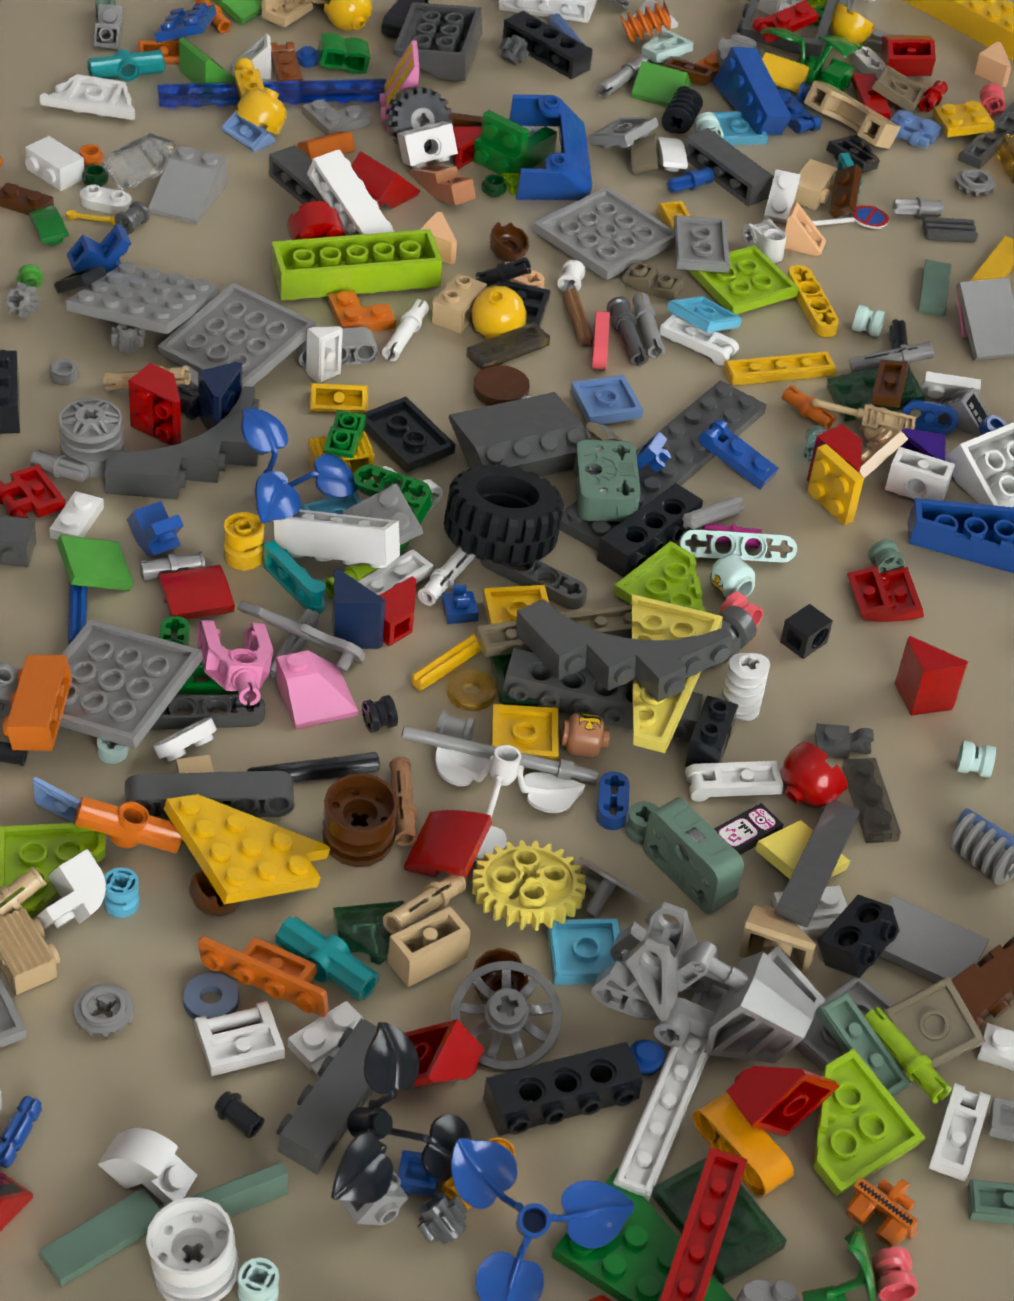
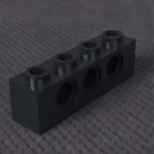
M521 11L504 20L502 41L504 38H511L512 35L521 37L528 43L526 50L530 52V57L569 79H573L590 70L592 48L525 11Z
M677 483L673 484L600 538L597 561L624 578L670 541L677 542L682 533L687 530L683 527V515L702 508L703 499Z
M626 1041L486 1077L483 1100L498 1136L509 1133L520 1134L529 1128L539 1125H554L569 1117L581 1114L591 1115L600 1109L615 1105H628L634 1100L639 1099L644 1077Z

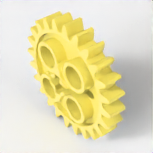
M520 840L519 847H514L510 842H506L505 850L494 846L493 854L485 852L483 861L477 860L476 869L473 870L472 894L476 895V904H483V913L494 911L493 920L497 921L504 917L506 918L507 927L514 922H518L520 930H524L526 924H532L534 930L538 931L539 924L544 923L551 929L553 928V920L565 924L566 915L575 917L576 909L582 908V901L585 899L586 875L581 874V865H574L573 856L563 858L564 850L560 849L552 852L551 844H547L544 848H539L538 841L536 840L532 843V846H526V843Z

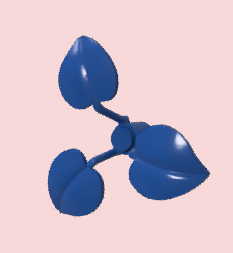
M246 408L242 411L241 428L247 444L259 453H272L268 467L263 472L264 474L258 478L255 486L256 506L262 524L294 517L300 510L301 502L297 491L293 487L310 478H316L317 489L322 494L331 498H346L358 490L350 468L343 460L331 454L319 456L314 462L315 471H311L289 483L284 473L273 471L278 457L277 449H282L288 444V435L285 427L275 416L266 411L255 408Z
M465 1138L458 1139L455 1144L451 1170L453 1182L459 1196L465 1203L477 1209L490 1207L498 1197L502 1202L518 1212L516 1227L523 1236L516 1258L502 1251L491 1254L480 1264L476 1274V1290L480 1301L539 1300L544 1288L543 1271L537 1263L523 1261L531 1239H537L545 1234L551 1222L567 1221L566 1229L570 1239L584 1248L594 1249L611 1242L618 1235L625 1221L635 1208L634 1203L618 1189L592 1180L576 1182L563 1192L561 1205L565 1214H550L543 1205L531 1203L524 1207L522 1203L515 1201L503 1192L514 1185L518 1173L516 1160L507 1148L492 1141Z

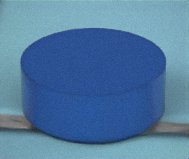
M989 415L980 423L979 431L981 435L1006 426V423L996 415Z

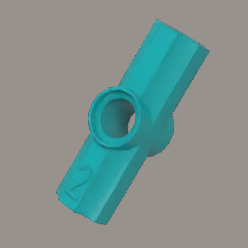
M122 49L112 56L88 58L87 68L89 76L104 79L121 78L124 81L130 82L135 80L138 75L162 73L165 70V63L161 50L131 53L129 50Z
M289 916L281 924L279 931L275 935V942L288 952L316 964L317 974L314 976V979L320 982H325L329 979L357 1000H365L373 992L375 985L379 981V973L351 955L348 945L335 934H329L325 937L296 916L293 918Z

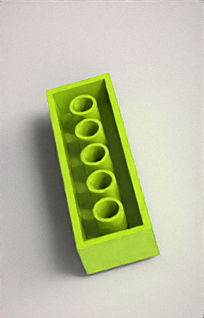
M431 229L272 242L271 269L281 301L328 297V294L341 291H355L356 294H375L387 291L441 287L443 260Z

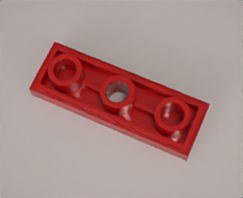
M852 74L851 83L859 102L890 120L892 112L886 98L871 89L877 80L876 75Z

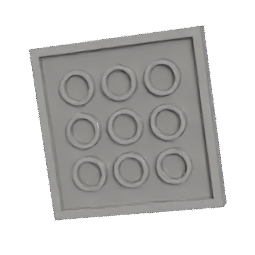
M608 187L534 222L533 225L535 233L575 260L580 261L584 266L605 280H609L628 270L631 264L641 263L675 245L674 230Z
M121 263L118 267L106 273V276L92 282L91 285L66 300V306L69 312L169 334L219 295V286L209 284L207 280L203 279L191 280L184 278L181 274L169 275L160 273L158 269H142L135 267L132 263Z
M233 282L157 347L160 355L181 366L188 365L197 372L233 362L242 363V388L243 386L253 387L307 340V329L316 327V322Z
M90 619L61 654L67 655L72 682L60 727L136 749L203 660L201 649Z

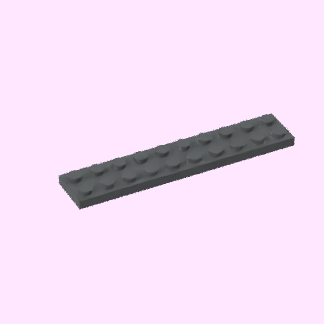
M721 380L659 431L667 438L662 448L667 450L671 457L665 462L666 466L659 472L652 470L649 463L641 470L638 469L641 492L638 510L673 484L677 483L682 486L715 457L713 453L700 443L699 435L706 429H709L716 419L724 420L729 430L739 436L765 413L767 404ZM576 500L563 511L560 530L598 551L600 538L621 522L583 520L578 516Z

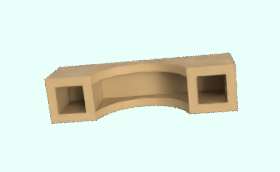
M814 80L804 100L805 104L822 114L848 125L858 133L859 137L877 147L890 149L901 128L899 125L828 83Z

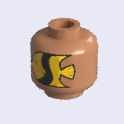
M574 713L569 720L564 719L560 745L565 746L566 752L569 755L596 758L600 754L601 748H608L610 729L604 728V722L600 716Z

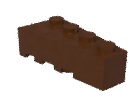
M1014 937L1003 947L999 944L979 961L978 967L973 963L951 979L979 1029L987 1022L985 1018L990 1015L998 1018L1010 1008L1011 1004L1009 1002L1014 1000Z

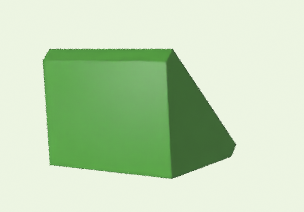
M181 37L179 40L180 72L205 94L235 85L234 77L210 56Z
M642 61L631 97L668 107L677 89L681 86L690 88L691 81L686 72Z

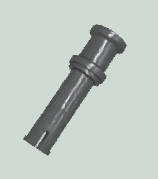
M615 297L608 302L606 307L607 312H610V316L613 317L612 325L614 330L621 334L631 364L635 366L637 362V366L644 365L648 360V356L636 331L637 320L635 315L630 312V302L626 297Z

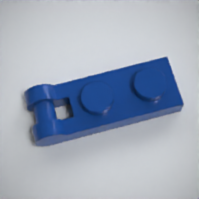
M787 89L778 90L792 116L788 126L796 134L805 133L807 129L814 131L821 128L819 116H813Z
M716 419L709 429H706L699 435V441L706 449L758 489H761L779 469V467L731 432L727 423L722 419Z

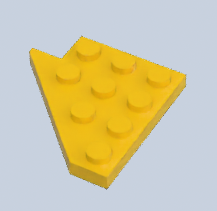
M199 794L166 799L164 811L224 905L318 887L321 876L311 862L327 859L330 851L328 845Z

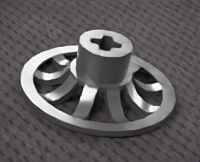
M498 961L486 964L473 971L464 979L453 998L451 1021L456 1019L460 1021V1012L471 1015H485L486 1019L469 1032L476 1039L490 1028L495 1031L487 1055L482 1054L478 1062L488 1068L510 1071L531 1066L549 1052L558 1037L562 1016L558 995L544 975L526 964L514 961ZM502 970V989L494 992L485 984L481 977L490 972ZM511 970L522 972L532 977L528 984L519 992L511 988ZM474 984L488 1001L487 1004L477 1005L463 1003L462 1000L466 991ZM540 984L551 1002L544 1005L527 1004L526 999ZM553 1013L550 1033H545L529 1021L528 1017ZM521 1029L543 1042L529 1056H526L520 1039L519 1031ZM504 1034H509L517 1060H495Z

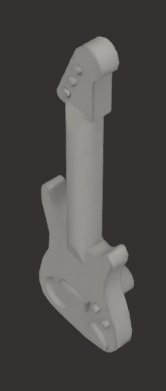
M241 601L237 608L243 613L264 620L266 623L341 655L336 667L344 672L348 671L352 661L362 664L366 657L363 650L351 642L328 635L307 624H301L270 610H265L259 605L256 606L255 604L252 605L249 602Z

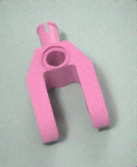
M200 620L197 628V646L202 652V664L205 673L226 691H238L239 700L242 704L247 705L246 697L249 699L250 705L256 704L261 697L259 690L269 676L273 656V647L265 623L251 622L249 628L245 629V649L228 650L225 646H221L220 629H216L214 621Z

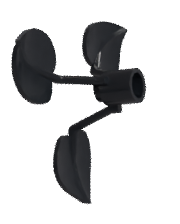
M378 1022L376 1033L367 1049L364 1060L366 1083L374 1092L386 1095L378 1100H370L368 1103L369 1107L353 1109L348 1116V1131L354 1139L345 1150L335 1175L331 1198L334 1200L373 1203L384 1197L393 1177L392 1162L384 1155L387 1151V1146L379 1141L387 1135L427 1143L421 1155V1164L430 1176L445 1181L452 1177L451 1161L457 1140L460 1138L472 1140L470 1130L464 1120L452 1114H444L437 1117L430 1127L429 1136L393 1128L392 1117L381 1106L396 1097L397 1089L409 1090L414 1086L419 1071V1059L416 1048L408 1036L397 1027L386 1022Z

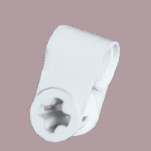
M764 219L759 224L753 225L748 223L743 226L742 236L747 246L756 245L773 263L783 260L787 234L778 228L771 219Z

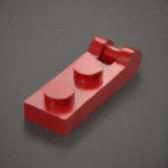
M804 0L766 18L758 17L752 23V28L757 33L771 27L784 28L794 32L818 21L819 14ZM771 33L761 34L766 43L781 38Z

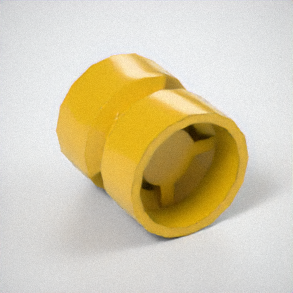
M237 512L225 519L224 560L229 567L246 571L259 567L263 562L264 523H261L258 515L250 512Z

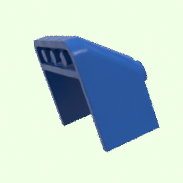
M513 94L509 120L521 126L558 127L561 153H553L546 158L545 169L521 168L516 194L517 200H580L590 195L592 178L584 122L555 95Z

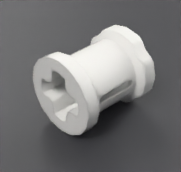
M568 260L562 267L563 274L558 278V288L563 293L566 289L571 290L573 288L579 292L581 280L586 273L585 266L578 260Z

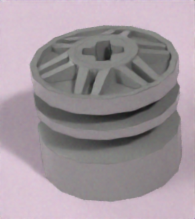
M85 398L73 401L61 410L58 417L61 454L65 455L69 460L87 465L90 470V474L87 477L104 476L109 451H124L122 438L123 420L120 409L104 399Z

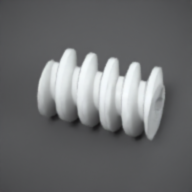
M738 653L729 660L721 699L739 704L736 719L748 722L754 720L759 715L770 661L759 653Z

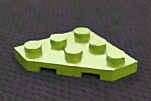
M672 541L614 585L613 594L630 605L632 594L706 612L701 599L702 590L696 573L695 555Z
M73 823L0 826V887L4 884L8 887L34 866L47 883V885L42 886L21 903L22 908L26 909L29 916L34 917L59 896L48 876L57 867L87 849L98 864L106 857L105 834L75 826ZM23 886L13 895H11L8 899L0 904V908L4 906L7 902H9L12 898H14L16 895H18L20 892H22L25 889V887Z
M855 1049L827 1064L822 1071L823 1077L835 1080L840 1087L818 1108L813 1168L836 1198L852 1189L860 1177L866 1180L920 1145L925 1139V1136Z

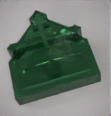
M404 901L334 907L333 921L338 937L348 945L351 953L362 952L370 956V962L381 965L386 961V954L389 952L390 936L393 935L384 927L383 917L388 912H392L403 905Z

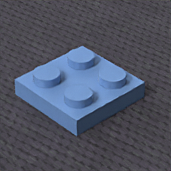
M625 375L571 382L570 391L587 424L593 422L602 425L642 419L643 408Z

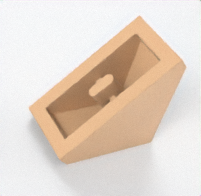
M996 42L979 53L974 74L1001 87H1007L1012 66L1001 42Z
M794 203L788 215L785 233L787 234L785 249L817 257L821 255L826 240L799 203Z
M436 212L420 230L431 229L443 262L455 264L457 241L443 213Z

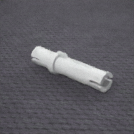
M422 299L414 300L409 311L402 315L400 325L382 350V355L386 360L393 353L390 361H397L413 333L420 329L422 319L429 311V305L426 301L423 302L421 307H418Z
M459 547L441 568L435 569L430 575V581L419 590L418 598L427 606L435 604L443 592H448L454 586V580L476 556L474 554L468 555Z

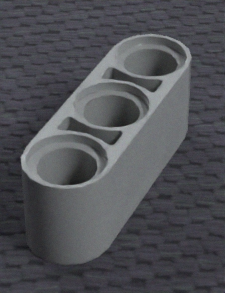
M367 327L343 328L341 366L369 364L375 361L379 352L371 329ZM307 340L296 348L299 364L306 368Z

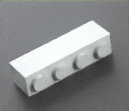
M340 149L313 158L307 175L324 201L329 204V207L335 208L338 211L343 229L347 235L394 232L391 223L386 220L377 202L372 199L363 181L358 178L349 160L344 157Z
M299 510L294 517L274 521L275 542L282 549H286L292 558L310 556L315 557L317 561L335 559L342 560V563L346 565L368 563L373 568H385L400 557L399 521Z

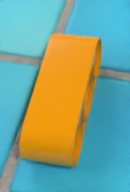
M727 1093L718 1096L694 1111V1125L712 1148L748 1159L742 1182L755 1195L763 1197L793 1177L794 1169L788 1156L764 1130L752 1127Z

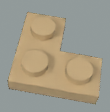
M882 426L871 434V441L866 444L868 448L864 449L861 455L859 473L864 478L908 440L901 430L890 426L885 428Z

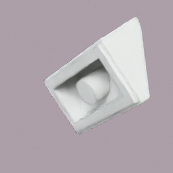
M340 326L312 327L307 329L306 373L317 383L341 374L343 328Z

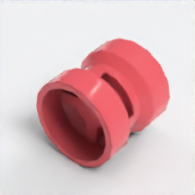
M990 83L980 90L981 104L990 116L1001 114L1005 109L1002 87L998 84Z
M739 591L730 594L720 608V613L730 606L744 609L752 617L756 627L764 613L763 609L755 603L750 604L747 597Z
M889 1247L877 1251L872 1256L871 1261L874 1274L879 1276L876 1284L878 1295L882 1301H907L917 1295V1282L915 1276L910 1273L913 1264L910 1252L907 1249Z

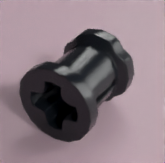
M177 386L180 397V412L185 414L187 419L195 420L199 416L198 395H190L184 392L180 386Z

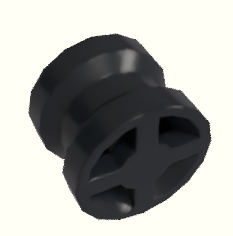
M390 695L382 696L379 701L374 702L370 699L362 702L364 723L370 733L379 731L382 726L391 728L398 725L397 709Z

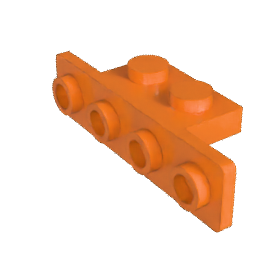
M202 936L198 941L201 962L210 970L228 974L241 984L257 987L275 999H283L297 1005L299 1009L306 1013H314L325 1017L329 1012L326 990L310 983L317 974L315 963L256 937L252 939L242 953L205 936Z

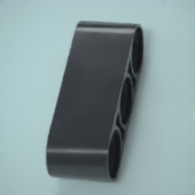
M397 0L383 18L381 33L398 38L412 2L428 3V0Z

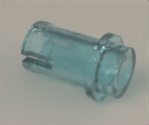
M819 425L811 426L805 433L807 443L804 449V457H808L809 461L812 459L817 435L826 432Z

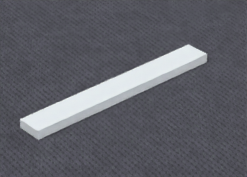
M713 984L710 992H695L691 1002L717 1013L728 991ZM690 1031L682 1046L671 1047L613 1182L615 1186L643 1196L648 1203L710 1056L704 1053L707 1039Z

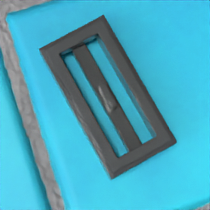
M924 217L922 225L926 239L976 242L978 236L974 220Z

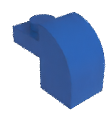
M116 224L101 243L82 234L68 251L67 257L72 269L76 272L96 266H103L105 272L108 273L121 264L119 258L126 254L131 242L125 228Z
M162 501L134 510L127 518L136 542L147 556L152 557L181 546L176 534L184 526L179 514L168 517Z

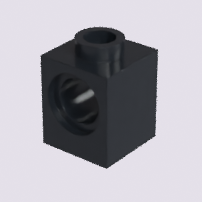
M808 604L785 620L780 643L804 659L828 642L833 620L811 604Z

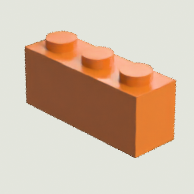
M27 655L24 667L18 671V687L16 692L11 694V711L9 716L4 718L3 732L5 736H9L12 750L53 751L72 682L67 655Z

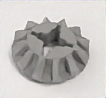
M965 169L957 174L955 184L959 186V190L966 191V194L986 196L988 193H993L996 182L990 174L983 170Z
M102 984L90 987L79 995L74 1004V1017L79 1029L84 1028L87 1030L90 1036L98 1033L103 1034L107 1038L111 1032L117 1031L122 1033L124 1026L132 1023L134 1013L133 999L127 991L115 985ZM97 1006L105 1011L111 1010V1017H106L104 1014L98 1015Z

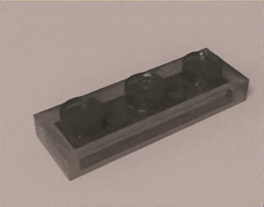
M533 322L467 347L466 357L482 370L485 367L500 365L549 346L550 336Z
M876 758L844 759L842 770L848 782V789L854 807L860 810L858 820L865 842L899 841L901 831Z

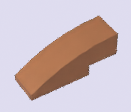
M428 163L425 167L409 169L410 175L422 188L444 203L456 206L476 199L473 179L459 177L457 166Z

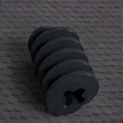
M687 86L679 87L661 118L663 128L668 132L679 134L689 131L703 106L701 95Z

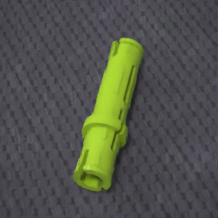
M875 1007V1010L871 1009L864 1017L893 1058L905 1070V1076L910 1081H915L933 1103H938L939 1100L945 1099L951 1092L952 1087L931 1066L932 1061L929 1057L922 1055L916 1050L895 1024L888 1019L880 1007Z

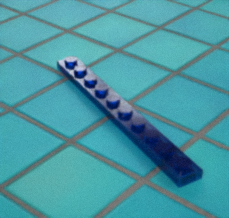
M387 79L263 82L264 88L268 87L279 93L278 99L282 103L294 105L310 103L324 99L326 102L347 103L349 101L372 102L379 101L380 93H384ZM235 83L157 85L159 107H200L203 105L222 107L237 105L240 101Z

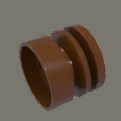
M358 773L349 774L337 779L328 788L324 799L322 836L323 843L330 848L329 854L331 857L342 864L361 867L373 865L383 860L389 854L395 839L398 803L396 793L387 782L378 776Z

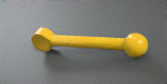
M68 210L66 212L68 220L78 218L109 222L114 226L116 225L115 216L103 217L80 214L75 210Z

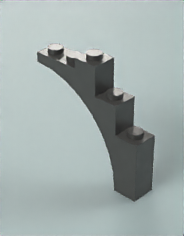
M243 386L239 400L230 413L216 426L197 437L176 445L153 450L134 452L109 451L104 470L106 494L178 500L180 488L186 487V480L218 483L220 471H225L226 464L257 467L258 456L264 454L253 450L247 444L241 428L242 411L246 408L260 409V399H255V387Z
M544 599L517 610L516 635L535 653L558 680L587 668L607 691L636 679L659 702L684 691L686 678L730 659L732 634L725 627L703 635L682 639L641 640L610 635L583 626L558 612Z

